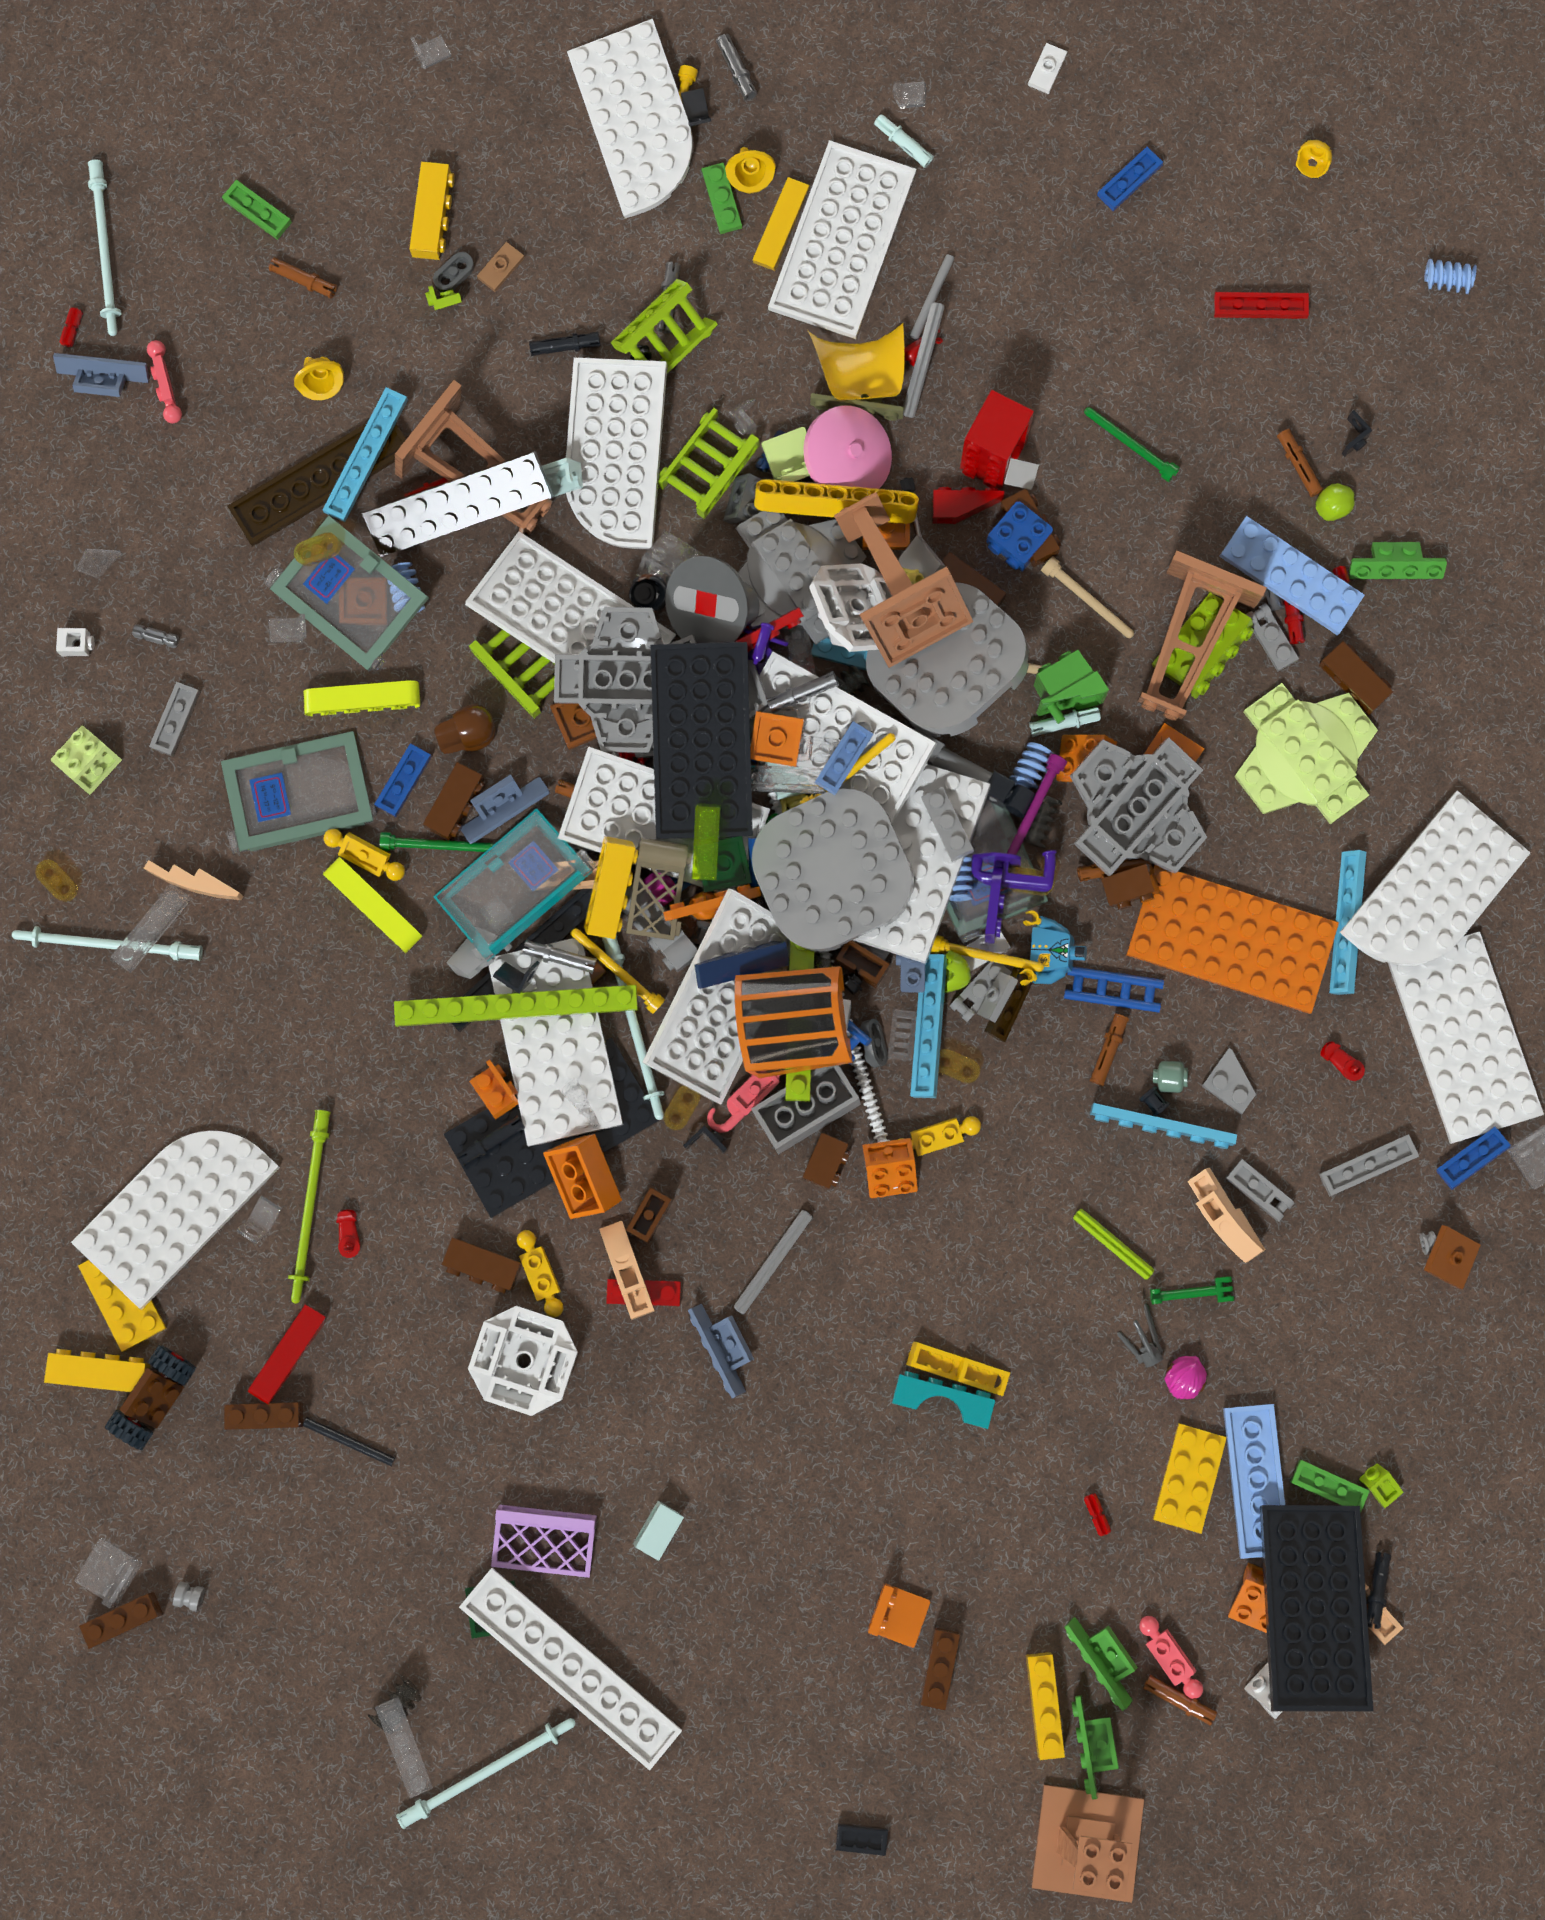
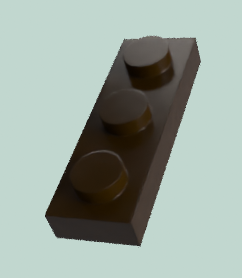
M1014 967L1010 976L1018 980L997 1021L994 1023L989 1020L984 1030L1002 1042H1006L1033 983L1030 982L1025 986L1020 984V981L1028 980V977L1025 974H1019L1023 969Z

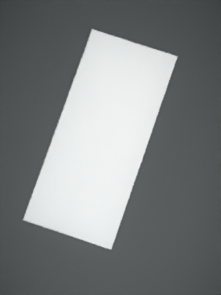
M1011 458L1004 484L1031 490L1039 465Z

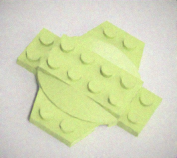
M1281 683L1243 711L1258 730L1256 747L1234 777L1263 814L1296 803L1316 806L1327 821L1332 824L1369 796L1355 776L1357 775L1358 758L1378 730L1349 693L1318 703L1295 700L1283 683Z

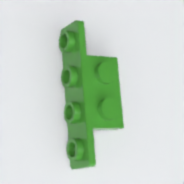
M1372 542L1371 552L1373 558H1353L1349 570L1350 579L1444 578L1447 560L1446 558H1423L1420 542Z
M1076 1617L1072 1618L1065 1625L1068 1638L1080 1649L1082 1658L1091 1665L1097 1680L1110 1693L1112 1702L1124 1711L1131 1704L1132 1698L1120 1680L1136 1671L1138 1667L1110 1626L1089 1637Z
M1082 1695L1075 1696L1076 1701L1072 1702L1074 1717H1079L1080 1727H1076L1078 1743L1083 1742L1084 1753H1080L1082 1769L1087 1768L1089 1779H1084L1086 1794H1091L1092 1800L1098 1799L1094 1772L1119 1769L1111 1717L1086 1721Z

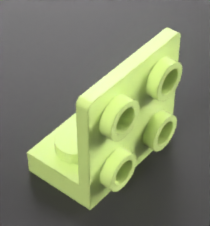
M805 427L795 429L761 443L774 480L794 482L810 476L804 460V440L807 433Z
M81 726L55 753L51 761L90 795L122 759L89 730Z

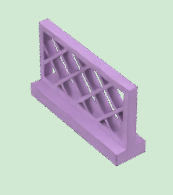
M499 1505L495 1516L496 1525L491 1567L589 1578L597 1516ZM501 1523L511 1524L517 1533L507 1540L501 1533ZM529 1526L536 1527L542 1534L532 1543L523 1533ZM554 1529L561 1530L566 1536L557 1545L547 1535ZM578 1532L589 1533L588 1543L582 1548L572 1538ZM518 1535L528 1545L520 1553H517L510 1544ZM542 1538H545L552 1547L544 1556L534 1546ZM501 1539L503 1541V1544L499 1546V1542ZM569 1540L577 1552L567 1559L558 1548ZM505 1546L515 1556L509 1562L497 1561L498 1552ZM530 1548L539 1558L533 1565L526 1564L520 1557ZM586 1548H587V1556H586V1554L583 1552V1550H585ZM554 1551L563 1560V1563L557 1568L550 1567L545 1560ZM578 1554L586 1561L585 1571L575 1570L570 1564V1561ZM542 1562L544 1566H538V1564Z

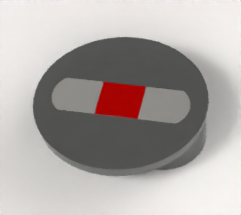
M710 556L689 558L682 562L669 578L665 594L666 610L674 630L681 638L694 635L697 643L735 642L745 628L751 625L758 616L759 599L755 590L749 584L743 582L732 566L721 559Z

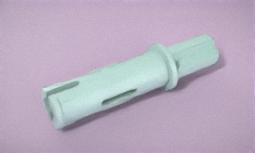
M884 115L877 117L874 124L889 136L888 140L890 142L894 141L924 168L929 165L934 156L902 130V126L897 127Z
M1098 707L1077 712L1072 710L1071 713L1063 715L1065 720L1060 724H1057L1054 717L1029 722L1032 737L1075 726L1079 728V725L1099 721L1101 715Z

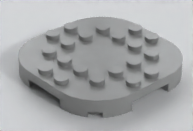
M964 583L955 584L974 622L888 668L879 650H868L866 669L877 693L896 708L911 723L912 727L929 736L938 737V734L954 736L974 727L978 723L976 718L1010 687L1015 690L1019 686L1029 667L1028 657L1030 651L1028 643L1018 624L983 592Z
M839 789L836 795L826 792L777 815L761 829L753 846V871L776 925L790 941L811 951L824 952L840 948L841 945L879 927L888 926L902 915L913 893V870L887 812L874 798L858 790Z

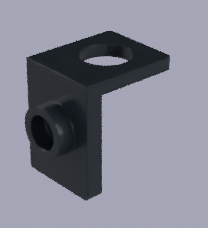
M703 88L682 92L681 98L689 121L688 125L694 126L711 122Z
M1355 410L1350 413L1347 420L1360 435L1344 448L1342 452L1344 457L1353 450L1358 452L1367 444L1366 439L1372 432V429Z
M536 961L525 974L504 962L494 973L493 977L520 994L531 983L540 962Z
M705 1125L683 1145L687 1150L705 1134L723 1154L727 1152L726 1147L721 1143L724 1140L715 1129L710 1132Z

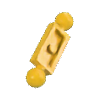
M329 829L325 832L324 842L327 846L331 848L341 847L338 856L378 877L384 871H386L387 877L393 881H398L404 877V866L399 862L389 863L388 860L391 854L350 832L345 835V838L337 829Z
M969 1116L959 1125L955 1117L910 1132L913 1150L915 1149L917 1156H921L964 1142L962 1134L976 1135L981 1129V1122L978 1118Z
M529 1230L521 1231L517 1236V1244L526 1253L520 1255L519 1258L537 1301L545 1299L544 1311L547 1316L552 1318L558 1317L563 1312V1304L554 1297V1294L561 1292L545 1250L543 1246L535 1249L536 1237L533 1232Z

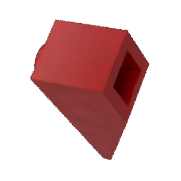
M940 487L938 490H933L932 524L959 523L1001 502L1004 498V491H999L998 488L994 487L986 488L985 490H975L972 487L952 490L950 487Z

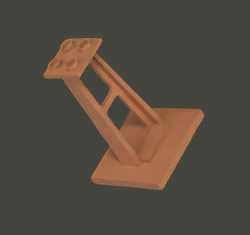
M455 380L452 381L395 453V474L401 479L405 477L417 460L448 481L465 476L430 451V447L446 428L451 429L488 462L487 467L506 461L455 415L456 411L460 408L462 387ZM551 498L531 504L523 513L514 510L501 516L520 527L519 531L522 534L530 535L537 526L536 523L538 522L537 518L539 515L544 517L550 510L553 501H551Z
M876 492L834 515L848 543L861 536L864 537L892 597L859 614L888 668L974 622L947 566L914 585L912 584L878 529L879 526L890 521Z
M1177 550L1167 570V574L1184 580V584L1147 692H1142L1138 699V702L1142 703V708L1154 712L1156 709L1164 712V717L1176 721L1178 718L1182 720L1187 710L1182 708L1237 602L1254 609L1262 599L1267 588ZM1197 587L1224 598V602L1200 647L1182 642L1178 638L1191 598ZM1179 648L1193 654L1195 660L1177 696L1174 699L1162 696L1159 693V688L1173 649Z
M1044 1784L1031 1887L1034 1889L1132 1903L1144 1799L1097 1792L1098 1799L1092 1800L1091 1794L1087 1795L1086 1790Z

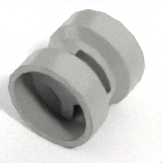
M180 1581L174 1594L173 1606L182 1607L186 1605L191 1611L198 1612L203 1601L205 1588L200 1586L190 1587L188 1583Z

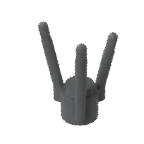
M1144 1304L1153 1343L1148 1342L1137 1320H1134L1133 1324L1144 1344L1139 1349L1141 1353L1121 1332H1118L1117 1335L1135 1355L1139 1364L1144 1362L1146 1368L1161 1362L1164 1358L1161 1355L1163 1350L1159 1344L1149 1306Z

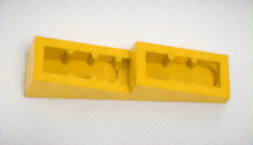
M789 177L787 178L752 259L755 264L776 271L790 232L794 228L810 186Z
M914 1341L906 1363L908 1366L1000 1396H1004L1010 1372ZM999 1375L1001 1384L994 1388L997 1376Z

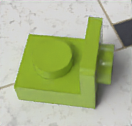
M433 285L428 286L429 292L425 293L429 306L434 305L435 310L462 302L459 292L454 293L453 289L440 293L441 298L438 299L436 298Z
M1379 1464L1368 1468L1365 1474L1359 1478L1384 1508L1404 1493L1391 1474Z

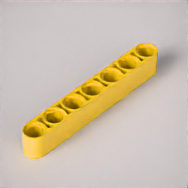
M763 479L756 484L754 506L758 510L765 512L834 517L842 509L850 507L861 501L864 497L876 492L890 519L888 522L907 524L914 522L916 519L919 498L916 494L908 491Z

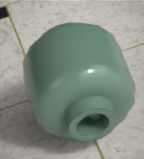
M1161 1061L1158 1069H1153V1083L1158 1084V1089L1161 1092L1180 1093L1184 1087L1188 1086V1068H1184V1064L1180 1061Z

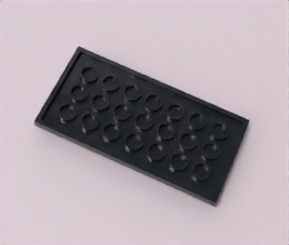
M747 642L650 645L656 839L753 836Z
M612 1037L605 1041L623 1125L530 1147L527 1146L524 1130H521L488 1151L487 1156H481L466 1165L463 1170L490 1218L497 1216L555 1182L543 1152L573 1139L595 1134L604 1154L660 1121L655 1118L649 1101L643 1099L645 1094ZM519 1104L496 1120L491 1112L486 1109L444 1133L454 1154L460 1153L474 1144V1140L478 1139L479 1141L515 1118V1116H518L522 1122Z
M1261 1505L1260 1522L1271 1711H1374L1360 1506Z

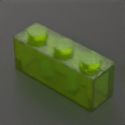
M696 804L692 879H717L721 805Z

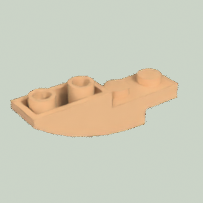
M1210 1168L1204 1169L1188 1181L1199 1199L1196 1205L1206 1220L1241 1260L1247 1263L1265 1251L1264 1246L1240 1208H1234Z
M623 1221L600 1228L605 1248L631 1320L655 1312Z

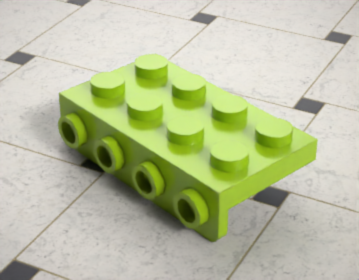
M1209 593L1181 627L1178 635L1179 640L1195 647L1202 646L1224 601ZM1236 608L1231 613L1191 691V696L1195 699L1200 694L1204 695L1207 692L1211 680L1223 672L1224 664L1229 658L1233 659L1237 655L1241 643L1248 641L1254 632V629H1252V618ZM1179 648L1173 649L1164 675L1182 686L1195 660V656ZM1158 657L1152 663V666L1154 668L1156 666Z

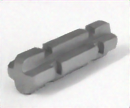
M135 624L132 635L135 638H144L146 641L161 645L165 643V645L176 648L179 642V637L176 634H167L165 631L150 627L146 629L145 626Z

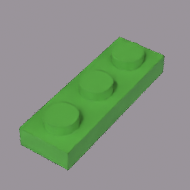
M724 163L701 168L719 233L723 234L742 229L731 186L726 177Z
M235 180L222 196L223 201L277 240L292 223L290 218L238 180Z
M1299 1460L1290 1481L1292 1484L1341 1506H1360V1513L1370 1492L1303 1460Z

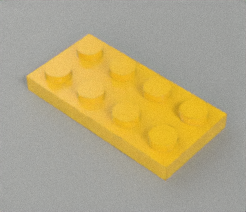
M90 1260L78 1265L121 1352L167 1329L152 1300L141 1310Z
M1178 1423L1153 1520L1202 1534L1227 1437Z

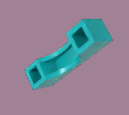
M905 1371L904 1375L899 1374L892 1399L893 1404L916 1410L926 1399L934 1396H943L952 1400L958 1406L964 1423L988 1429L995 1400L990 1399V1393L977 1390L975 1395L966 1392L967 1387L953 1384L952 1388L942 1386V1380L930 1377L928 1382L919 1380V1374Z

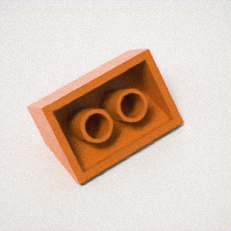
M595 1134L573 1139L543 1152L570 1219L604 1213L622 1201Z

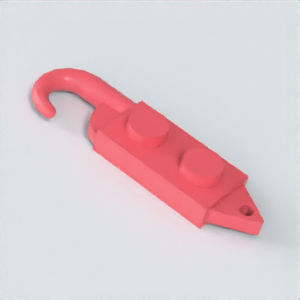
M751 1075L728 1098L727 1108L732 1116L724 1124L720 1125L714 1122L713 1114L716 1111L715 1108L708 1112L707 1122L712 1130L715 1129L718 1133H725L731 1130L751 1111L752 1107L756 1106L780 1083V1075L765 1078Z

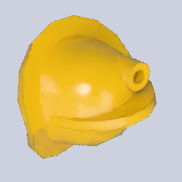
M742 147L740 153L728 160L725 166L726 177L738 191L748 194L757 193L765 189L773 180L775 161L765 152L748 150V148Z
M306 357L303 369L294 377L296 389L304 397L311 400H325L334 397L341 390L344 383V372L341 365L330 361L327 357L316 359Z

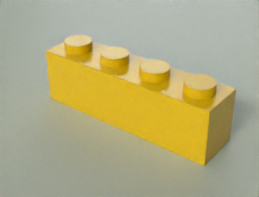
M421 162L409 248L414 258L440 260V254L445 252L446 240L443 239V231L448 230L449 219L445 216L446 209L451 208L452 201L451 195H448L449 187L453 188L454 173H451L449 164Z
M606 836L603 838L584 924L587 935L615 939L616 933L621 931L622 918H620L622 909L625 910L628 900L627 895H625L626 888L631 886L633 873L630 872L632 863H636L638 850L635 849L636 847L632 841Z
M57 1349L56 1353H48L44 1383L131 1392L147 1368L150 1369V1364L144 1363V1358L129 1357V1361H120L119 1355L105 1354V1358L102 1359L95 1358L96 1353L81 1351L80 1356L71 1355L72 1350Z
M1051 1652L1026 1655L1037 1756L1039 1760L1065 1758L1053 1654Z

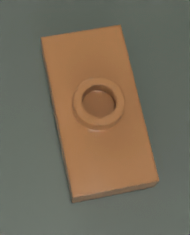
M506 242L477 275V279L496 292L525 257Z

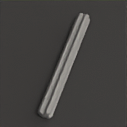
M933 302L929 310L903 406V416L914 418L944 311V305L941 303Z
M802 1210L735 1303L734 1309L739 1313L745 1314L811 1221L812 1215Z

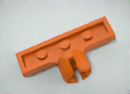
M750 884L736 887L737 892L748 899L761 896L759 887L751 888ZM727 890L718 893H704L702 891L695 894L687 906L684 905V902L669 905L671 910L663 912L665 921L692 915L698 920L712 919Z

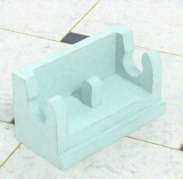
M564 458L542 466L553 493L552 497L583 488L580 462Z
M657 1501L633 1545L635 1548L659 1561L684 1517L660 1501Z

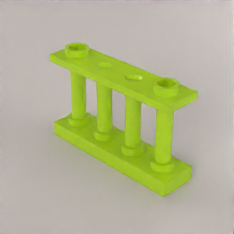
M676 279L611 344L622 353L630 352L635 360L648 361L637 347L638 342L646 336L662 356L660 361L667 362L668 374L703 339L709 337L718 324L716 321L706 317L701 319L687 299V295L692 291V288L687 282ZM677 304H680L695 325L687 335L684 334L670 315L671 310ZM661 320L665 322L679 341L670 351L654 332V326Z
M715 408L710 413L706 412L699 422L701 424L671 465L668 468L664 467L658 480L659 488L662 490L669 483L694 500L697 505V514L704 519L760 446L759 439L753 434L748 439H741L716 421L718 410ZM709 429H712L738 447V453L734 458L727 457L702 439ZM695 447H698L724 465L723 468L725 470L720 476H714L688 457ZM682 465L710 484L711 488L707 494L703 493L701 495L674 476Z
M502 629L486 644L480 645L476 640L470 644L471 652L535 719L541 713L538 707L540 701L554 689L555 676L535 694L528 696L522 689L525 687L524 684L546 666L550 660L541 656L518 678L514 677L512 679L507 674L508 668L530 649L529 646L522 642L502 661L498 660L496 662L491 657L492 651L510 636L509 633Z

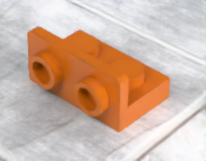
M489 1059L486 1061L489 1068L469 1082L496 1120L518 1105V1100L515 1097L518 1091L511 1081L508 1083L504 1081L503 1078L507 1075L500 1065L494 1066Z

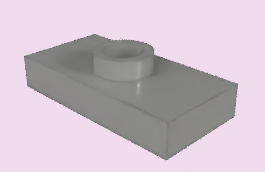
M999 972L992 987L987 991L986 998L977 1014L995 1023L1018 980L1010 975Z

